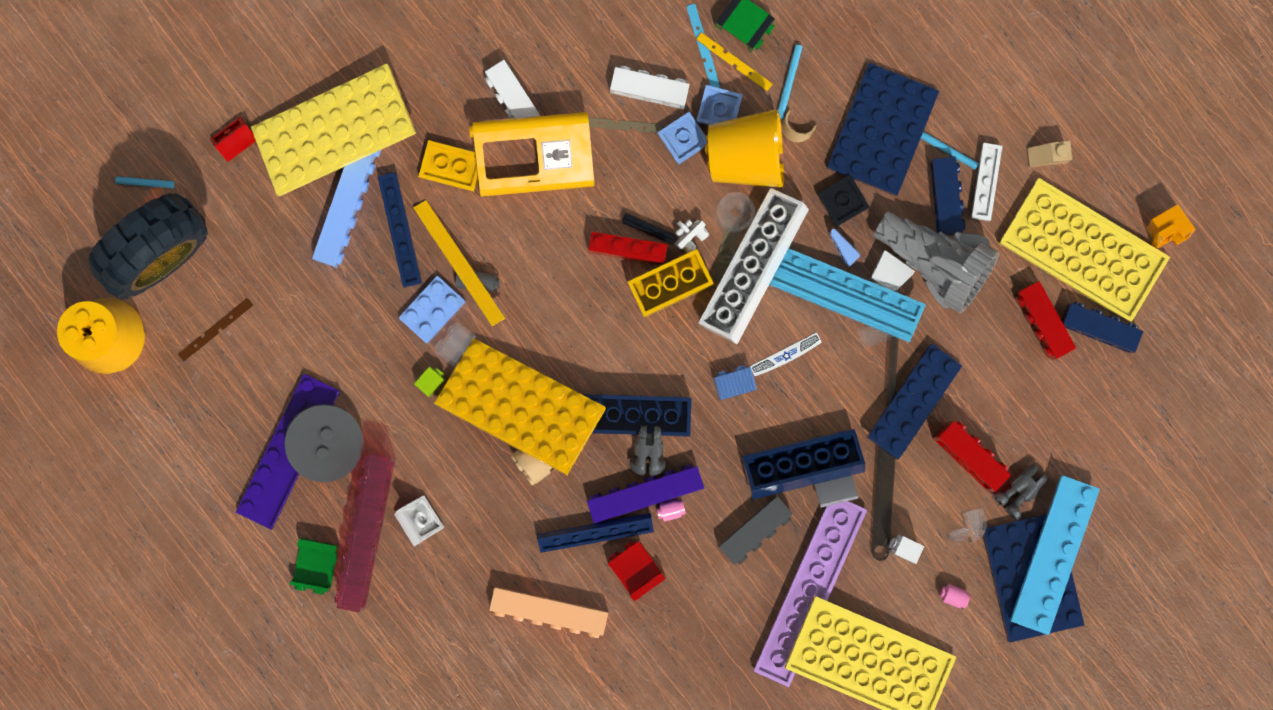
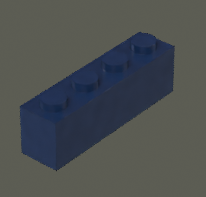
M956 157L933 159L930 162L936 232L939 234L941 231L947 236H955L956 232L963 233L966 227L965 219H962L961 211L964 210L963 200H960L959 192H962L961 181H958L960 164L956 162Z
M1079 302L1067 304L1061 319L1066 329L1127 353H1136L1144 332L1138 329V325L1133 323L1124 324L1120 322L1121 319L1118 317L1104 316L1102 311L1086 309L1085 305Z

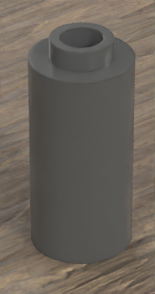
M474 271L487 292L494 293L495 289H499L500 278H497V274ZM457 275L456 288L467 289Z

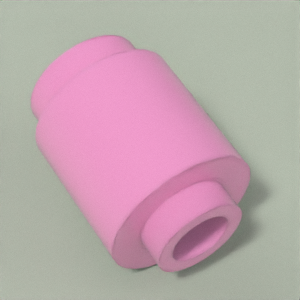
M682 499L659 503L660 507L656 508L659 519L663 518L664 522L682 517L681 515L686 514Z
M948 584L946 587L943 586L940 592L942 602L957 608H966L970 600V594L966 590Z

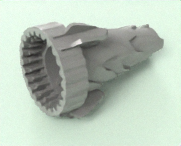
M889 211L884 215L874 233L875 238L890 246L894 252L905 259L907 265L922 273L921 277L927 280L925 285L943 308H952L960 314L966 310L991 274L1000 254L997 250L990 247L989 239L986 237L956 232L954 240L941 231L938 234L927 226L918 225L908 218L904 220Z

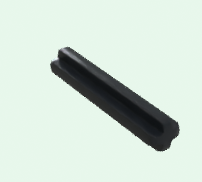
M625 213L622 218V223L669 244H673L676 238L675 234L628 213Z

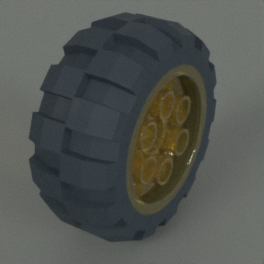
M169 193L157 199L155 198L125 216L96 243L88 258L92 274L109 294L117 298L128 299L139 295L163 281L198 251V248L203 245L208 235L205 219L188 199L176 193Z

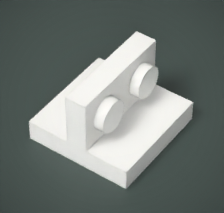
M424 495L400 508L394 514L414 547L444 528Z

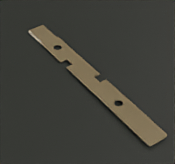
M588 117L589 127L627 131H630V128H635L634 131L657 133L664 127L662 124L619 120V123H614V120Z

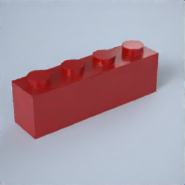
M592 232L588 251L592 254L664 265L668 244Z
M1040 281L1015 293L1017 304L1019 307L1024 308L1026 312L1025 318L1035 328L1034 334L1038 341H1042L1045 347L1043 348L1044 353L1048 358L1056 360L1076 349Z

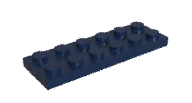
M930 344L866 438L899 460L962 368V365L935 345Z

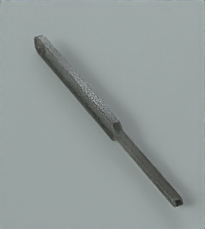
M891 336L886 407L895 396L899 338ZM879 446L871 554L874 559L883 561L889 556L896 459ZM877 546H883L886 549V554L883 558L875 556L874 550Z

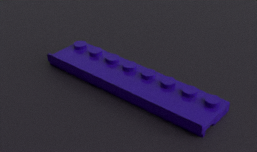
M303 374L236 513L273 530L300 475L291 466L286 456L284 438L287 427L291 420L307 407L317 404L334 405L340 393L339 390Z

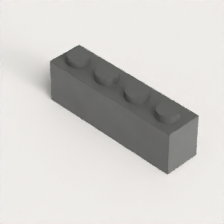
M775 496L718 547L734 565L736 563L740 565L748 558L747 553L751 550L755 552L763 545L761 543L766 537L770 539L777 533L775 529L779 525L785 526L791 520L790 516L793 513L778 496Z

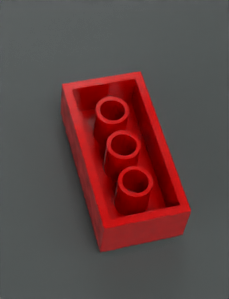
M960 421L947 422L933 439L988 492H996L1011 476L1008 472L1009 468L1003 462H997L994 459V453L988 448L984 449L979 445L981 441L974 435L970 436L966 432L967 428Z

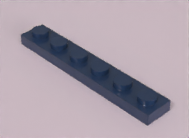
M397 173L377 176L402 286L407 288L422 284Z
M651 513L539 533L537 534V541L540 553L652 533L654 529Z

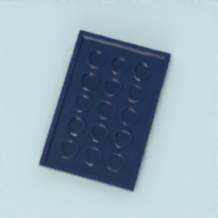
M869 63L827 169L846 177L851 175L856 181L897 197L939 90Z
M1047 514L981 529L1009 643L1045 635L1044 633L1011 622L1010 618ZM1072 571L1050 633L1084 626Z

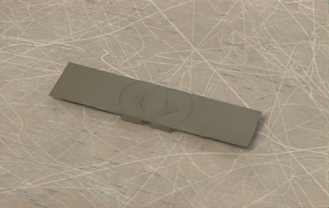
M725 227L713 281L721 282L735 254L740 230Z

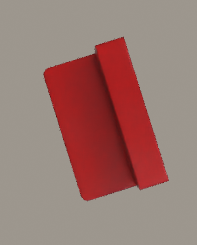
M241 116L210 138L214 147L227 162L256 142L253 132Z

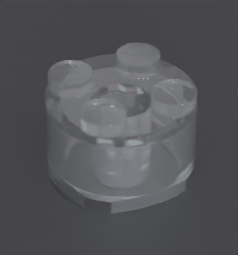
M732 192L724 196L716 209V220L719 226L730 233L745 231L755 217L753 202L748 196L740 192ZM733 209H737V212L740 213L737 217L730 213L733 212Z

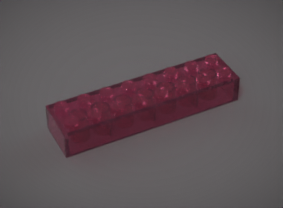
M368 454L363 459L362 468L365 470L358 482V487L361 488L360 494L356 495L354 506L357 507L356 514H353L351 517L350 526H353L352 533L348 534L346 545H349L348 552L344 553L342 561L345 568L344 572L340 573L338 583L341 584L340 591L336 592L334 600L337 603L336 608L359 613L365 610L396 458Z

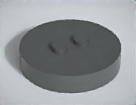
M317 404L303 409L291 420L285 433L284 447L291 466L301 476L316 482H332L349 474L358 464L363 451V435L357 421L347 411L331 404Z

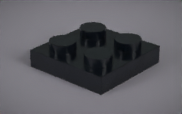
M851 175L817 194L836 227L870 208Z

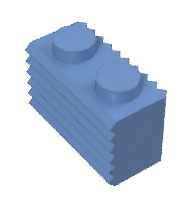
M746 365L736 367L735 372L729 374L727 370L716 373L717 377L713 378L719 400L757 390L751 367L746 368Z

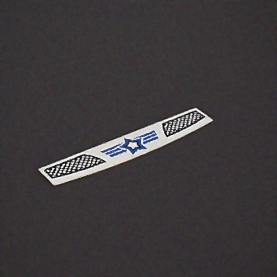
M815 333L750 366L754 376H758L794 360L822 342L818 334Z

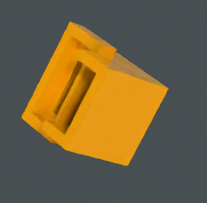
M1177 204L1153 218L1146 230L1153 238L1151 246L1158 249L1171 240L1176 246L1191 237L1195 227Z

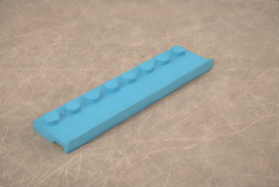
M789 248L769 284L772 287L909 343L926 306L922 302Z
M1064 475L1060 476L1011 615V622L1049 635L1100 491L1099 488Z

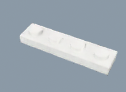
M982 144L971 219L991 221L1002 146Z

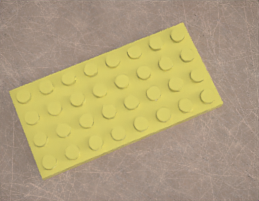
M388 64L382 65L251 127L278 196H282L416 134Z
M1040 178L1036 180L998 243L1129 323L1133 321L1170 259L1168 255Z
M814 596L784 668L882 710H935L956 656Z

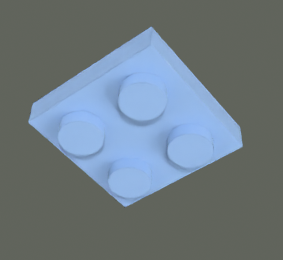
M706 85L696 123L709 126V124L737 118L743 95Z
M690 112L657 132L678 165L704 149L705 144H707L705 134Z

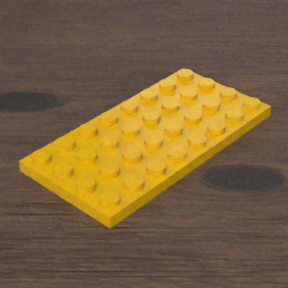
M474 338L434 403L443 410L565 475H568L606 410L605 406Z

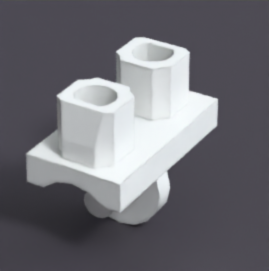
M698 219L694 223L690 220L684 224L679 221L677 223L679 229L675 233L680 237L673 244L687 253L694 251L697 246L691 239L696 235L700 241L705 240L709 236L708 231L704 227L706 224Z

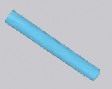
M117 176L115 179L116 184L174 188V181Z

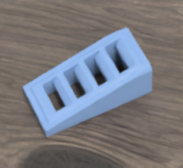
M832 229L829 235L847 267H850L860 257V254L835 229Z

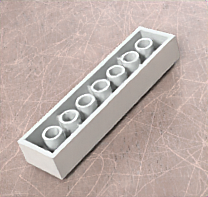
M770 188L699 321L702 327L738 344L809 210L803 202Z

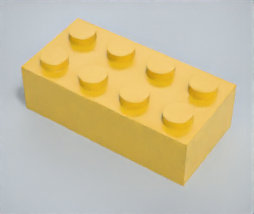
M697 249L627 282L643 318L699 293L714 284Z

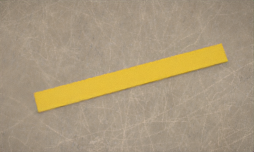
M425 200L413 207L491 326L504 320L505 317L428 202Z

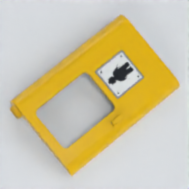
M588 112L473 122V126H469L470 138H474L481 197L595 186ZM528 138L536 140L539 163L538 174L491 179L486 177L483 144L485 142Z

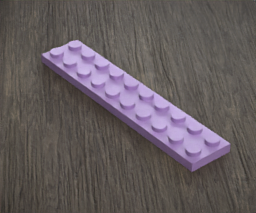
M849 501L825 507L754 667V672L787 687L790 686L795 672L785 669L784 666L814 596L826 601L828 600L865 517L866 509Z

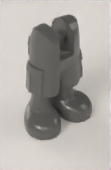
M647 425L640 427L634 448L636 456L630 459V468L637 474L644 475L646 473L647 456L650 457L648 466L650 475L660 474L665 469L666 463L660 457L663 454L664 445L659 426H654L653 433H647Z
M1035 464L1029 466L1025 471L1017 474L1010 480L1009 488L1002 492L997 490L992 494L994 500L1003 507L1011 496L1018 492V496L1003 508L1015 520L1021 517V512L1019 511L1021 504L1024 501L1029 503L1048 479L1045 473L1040 475L1035 481L1031 478L1039 469Z

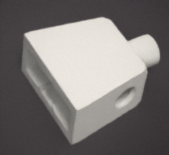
M885 250L881 254L869 280L896 292L915 271Z

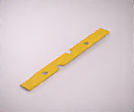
M701 32L697 37V41L731 66L736 64L738 71L766 91L772 86L770 81L730 52L725 54L723 52L724 48Z

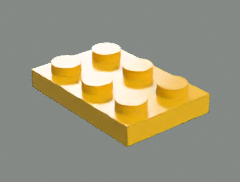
M428 140L418 177L475 192L478 181L476 153Z

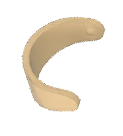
M788 110L782 124L785 137L796 143L806 141L811 137L817 125L815 124L808 133L795 132L788 124V116L791 111Z

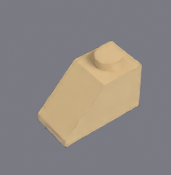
M1070 141L1048 143L1027 149L1029 168L1067 164L1072 160Z

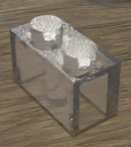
M458 322L455 325L452 323L446 331L448 335L444 340L440 339L435 346V349H437L435 354L454 367L461 360L472 340L477 337Z

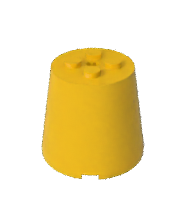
M778 109L709 124L705 151L709 157L707 167L713 182L769 187L784 186V164H780L779 154H783V143Z
M98 298L76 303L66 309L61 315L57 326V338L62 349L84 368L100 374L119 372L131 366L140 356L145 343L144 327L140 315L128 303L115 298Z

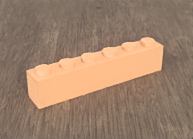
M501 587L494 588L489 610L493 611L495 616L504 617L507 614L511 615L514 620L523 621L525 618L531 620L532 624L542 625L547 623L550 624V628L561 630V627L569 628V632L580 634V631L588 632V636L594 638L604 635L609 612Z

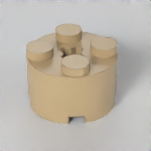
M520 450L515 451L511 456L518 469L525 474L532 486L555 470Z

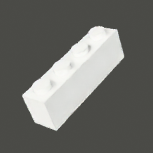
M505 60L485 71L487 76L485 78L486 83L490 89L494 87L497 92L495 97L500 104H505L507 107L505 112L510 119L540 116Z
M620 66V68L615 67L610 93L684 110L690 84L686 83V80L676 78L675 80H670L662 74L653 76L644 70L635 72L631 71L629 67Z

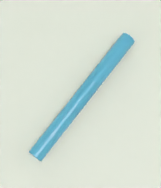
M795 45L778 107L780 119L784 118L803 47L801 45Z
M923 131L922 140L948 155L956 157L960 162L976 170L979 165L978 162Z

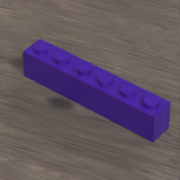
M693 464L681 467L682 471L677 473L671 470L663 473L664 477L658 479L655 475L646 478V483L639 485L636 481L627 484V488L623 490L617 487L608 490L609 494L601 496V493L591 495V500H588L587 503L593 523L705 489L698 466L693 467Z

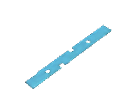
M692 4L687 6V11L697 39L701 32L704 34L696 5ZM697 41L701 57L706 59L704 67L710 86L720 88L710 51L706 46Z

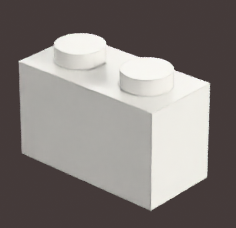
M897 535L896 538L893 537L889 544V548H891L890 553L917 564L924 548L923 545L900 535Z

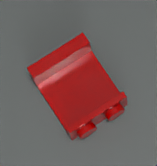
M634 540L630 541L624 546L626 550L620 554L618 551L608 557L610 561L607 563L634 602L666 579L639 540L637 542Z

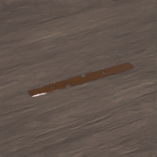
M248 298L207 330L204 333L205 337L203 339L200 336L178 355L183 362L218 335L220 328L224 330L253 306Z

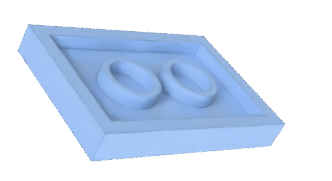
M436 276L403 312L399 319L428 344L466 301L442 279Z

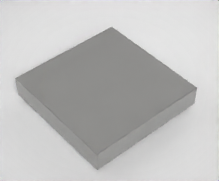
M852 475L814 485L821 508L858 499Z

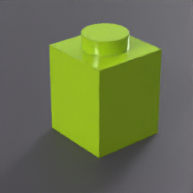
M429 367L414 385L428 397H431L445 382L443 378L444 373L437 367L434 369Z

